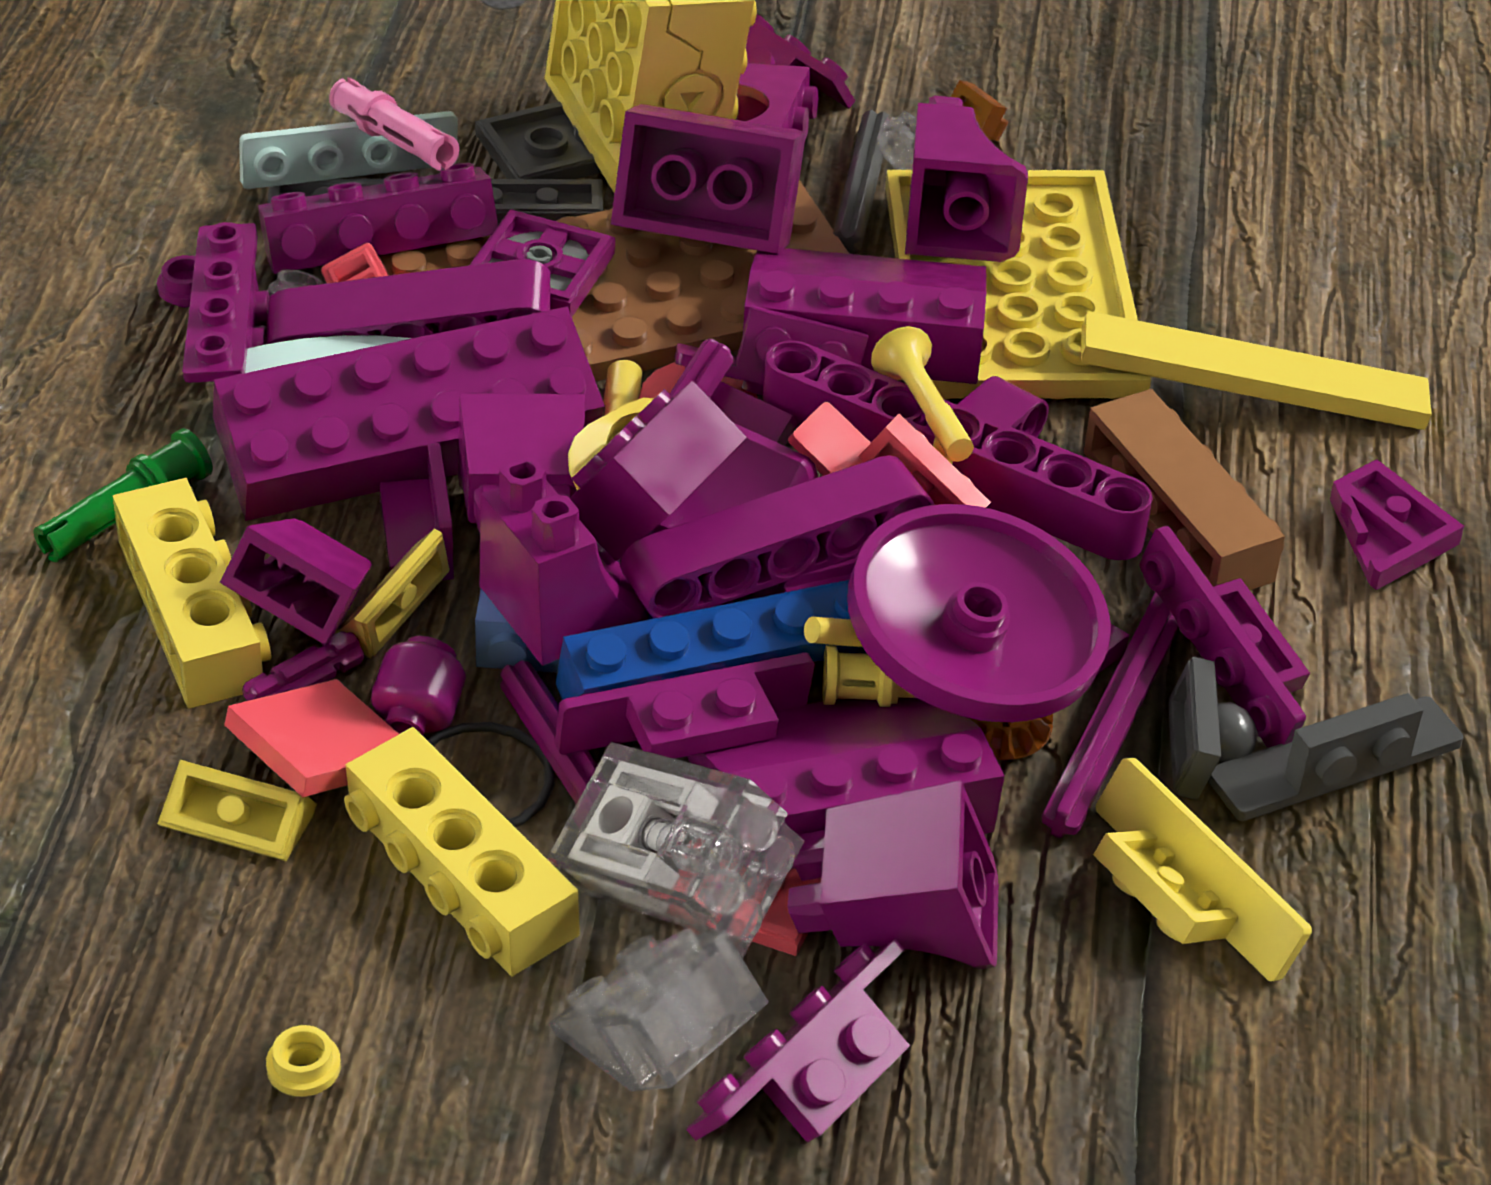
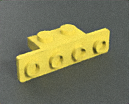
M1136 758L1122 759L1095 807L1097 813L1117 832L1105 833L1093 855L1113 874L1112 880L1116 886L1123 892L1136 897L1157 918L1156 923L1158 927L1170 938L1182 944L1226 939L1268 981L1282 980L1312 933L1311 926Z

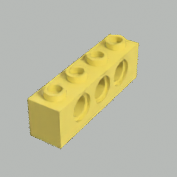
M187 478L112 495L118 542L187 708L190 709L243 695L242 688L244 684L262 674V662L271 660L270 644L263 624L261 622L252 624L249 619L252 617L250 600L219 583L231 560V555L224 539L215 541L213 538L215 536V524L207 500H196Z
M414 727L345 764L349 794L345 796L344 803L353 823L363 832L370 830L384 844L388 857L400 872L407 873L410 871L419 880L436 910L442 915L451 914L466 929L471 944L482 957L486 959L493 957L513 977L580 936L578 889Z

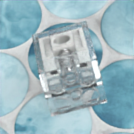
M610 742L547 860L584 895L682 925L719 957L741 964L786 875L792 868L804 840L784 823L788 813L752 780Z

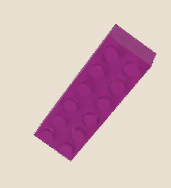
M568 306L214 379L213 420L245 521L380 492L379 482L429 479L427 444L440 443L445 477L457 475L460 393L585 394L584 428L603 417L605 405Z

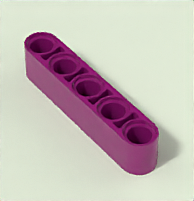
M515 259L283 289L271 295L268 301L266 344L303 338L341 335L417 338L550 310V271L544 264L538 261Z
M891 455L881 456L645 536L634 542L622 556L620 568L622 574L653 618L714 607L797 578L800 575L857 557L868 537L880 525L903 512L934 505V503L898 457Z

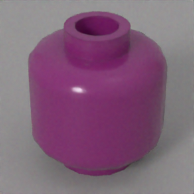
M414 636L406 642L393 645L386 651L372 689L371 703L377 714L399 734L414 727L423 736L424 733L441 731L452 723L466 680V672L460 661L456 659L457 655L454 649L435 638Z

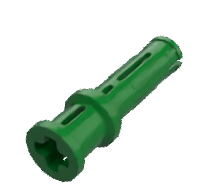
M181 428L171 435V442L149 456L141 453L130 459L126 467V473L77 502L58 516L35 527L33 534L37 545L44 555L49 553V560L56 563L74 549L116 524L112 495L182 478H187L188 481L193 478L198 480L205 479L212 474L213 465L203 443L189 429Z

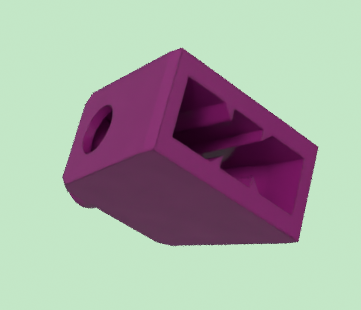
M292 518L248 526L219 583L326 645L330 642L347 615L372 563L367 558L309 524ZM266 553L271 555L269 558L264 560Z

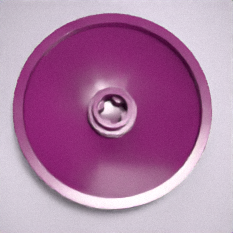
M964 504L929 505L903 512L880 525L863 544L848 584L847 602L850 620L858 640L873 662L891 680L913 696L939 709L967 718L992 722H1020L1046 717L1059 712L1079 699L1091 686L1109 647L1111 636L1109 610L1098 583L1081 560L1056 538L1042 529L1010 514L989 508Z

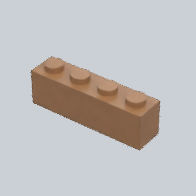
M1153 389L1090 407L1084 454L1088 459L1134 477L1148 486L1153 499L1147 527L1152 533L1157 528L1169 526L1213 587L1241 578L1248 589L1253 590L1276 581L1285 539L1280 527L1274 520L1266 516L1248 496L1242 484L1235 481L1214 458L1211 450L1206 445L1200 443L1182 423L1176 411L1170 409Z

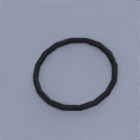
M494 722L461 723L435 732L426 739L434 746L441 740L462 733L494 732L516 738L533 749L544 766L545 784L536 802L520 815L507 819L514 827L523 825L543 809L555 786L554 769L534 738L518 728Z

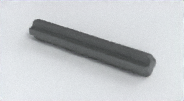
M871 109L862 115L833 234L839 237L847 251L851 254H855L862 249L889 136L891 118L885 111L877 114Z

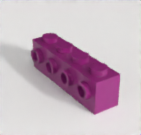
M472 163L453 164L446 170L441 168L440 174L418 177L417 173L395 174L385 177L383 184L362 187V184L359 182L337 184L327 189L328 193L305 197L303 192L285 193L272 197L271 203L258 205L267 260L274 274L326 265L365 243L371 244L378 255L490 236L498 226L491 178L481 167L474 168Z

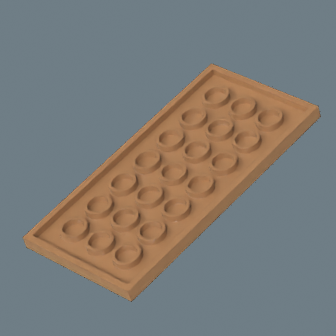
M799 180L790 244L785 248L849 254L839 237L833 234L834 230ZM613 208L576 217H563L557 220V222L615 237V255L572 316L595 381L605 380L609 366L618 360L633 361L640 366L642 371L674 363L678 343L699 348L703 341L713 339L726 345L731 351L740 349L743 337L744 306L749 274L757 250L611 225ZM490 236L400 251L379 258L389 275L468 266Z

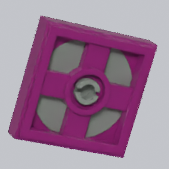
M511 209L470 265L515 259L538 261L544 264L550 271V310L568 306L570 314L573 316L615 255V237Z

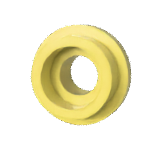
M308 1025L291 1027L283 1031L276 1038L267 1054L266 1069L268 1078L276 1089L287 1095L305 1097L321 1093L328 1089L339 1076L341 1069L339 1049L329 1036L317 1027Z

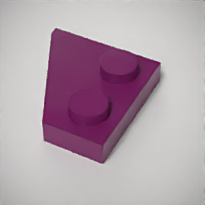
M1377 459L1333 482L1330 502L1369 585L1375 590L1382 588L1460 544L1464 525Z

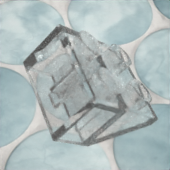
M686 929L672 935L668 939L655 941L652 935H648L629 944L616 956V960L620 965L607 976L594 977L575 988L566 998L570 1006L553 1019L549 1025L556 1036L630 1091L664 1089L674 1086L769 1002L725 930L694 934L692 929Z

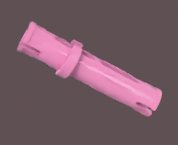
M348 77L347 82L342 78L333 85L329 95L330 105L336 111L354 119L359 129L370 136L385 137L436 170L441 171V166L446 170L455 163L459 154L457 139L401 109L390 95L383 91L372 92Z

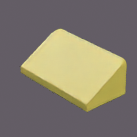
M434 528L416 543L336 633L340 631L352 632L358 638L364 655L369 658L373 655L375 656L449 572L442 532Z
M180 760L157 824L186 834L287 861L312 819L317 804L308 796L302 798L296 791Z

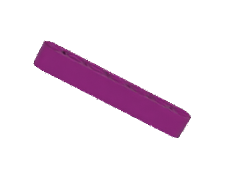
M800 341L779 342L771 346L767 351L763 401L793 415L798 422L795 428H798L822 403L829 402L870 442L900 414L916 430L921 432L933 446L935 435L907 384ZM944 400L945 403L950 405L974 445L973 452L967 459L959 462L953 461L952 465L961 474L969 478L974 486L991 502L986 508L1020 518L1042 529L1051 536L1107 559L1128 560L1141 553L1145 542L1153 499L1151 490L1145 483Z

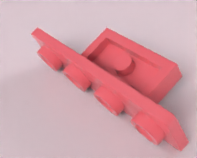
M824 402L788 438L789 443L799 453L809 457L815 464L816 470L823 476L877 457L891 455L898 457L933 500L934 505L964 504L986 508L991 503L974 486L969 478L961 474L929 443L921 432L916 430L900 414L870 442L829 402Z

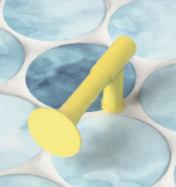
M910 326L896 328L885 334L877 342L871 359L874 371L895 380H903L907 384L935 435L933 444L935 449L951 464H953V461L959 462L967 459L972 454L974 445L952 408L945 403L924 368L931 356L932 343L928 334L920 328Z

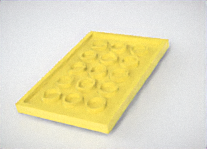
M887 170L885 189L895 258L986 267V306L978 383L969 384L932 380L944 400L964 399L992 376H998L1039 398L1055 400L1066 398H1109L1116 400L1150 389V376L1081 362L1082 325L1086 311L1138 320L1104 170H1027L1028 183L1020 249L1015 257L1002 262L905 254L912 170Z

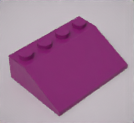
M784 248L778 254L757 250L749 274L744 306L743 333L750 305L865 332L868 335V340L861 366L874 371L871 364L872 352L877 342L885 334L901 327L920 328L928 334L932 343L931 356L924 366L931 380L969 384L978 383L986 306V267Z
M898 698L897 704H891L890 707H880L877 700L837 699L834 705H824L822 701L776 711L775 713L779 721L774 739L687 756L698 784L723 804L717 815L721 828L720 835L731 837L737 843L738 858L735 865L739 879L773 873L774 864L778 862L783 863L785 870L795 868L792 855L793 835L824 830L827 808L962 780L983 833L995 832L1005 777L982 729L970 718L944 711L919 698ZM725 839L728 846L727 857L730 864H732L735 857V847L731 840ZM721 841L726 852L725 842Z

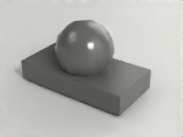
M1192 657L1191 661L1189 660L1168 699L1173 790H1175V795L1198 800L1217 764L1241 758L1254 751L1258 731L1254 720L1247 710L1234 703H1217L1215 662Z

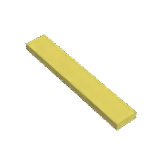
M1086 311L1083 321L1081 362L1085 364L1419 430L1426 429L1432 415L1428 378L1092 311Z

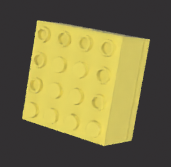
M556 0L544 79L558 102L560 101L563 105L564 112L573 127L575 125L578 135L589 153L594 156L595 163L614 194L625 111L639 104L734 120L737 118V90L740 74H743L747 68L746 43L749 27L754 25L757 15L755 0Z

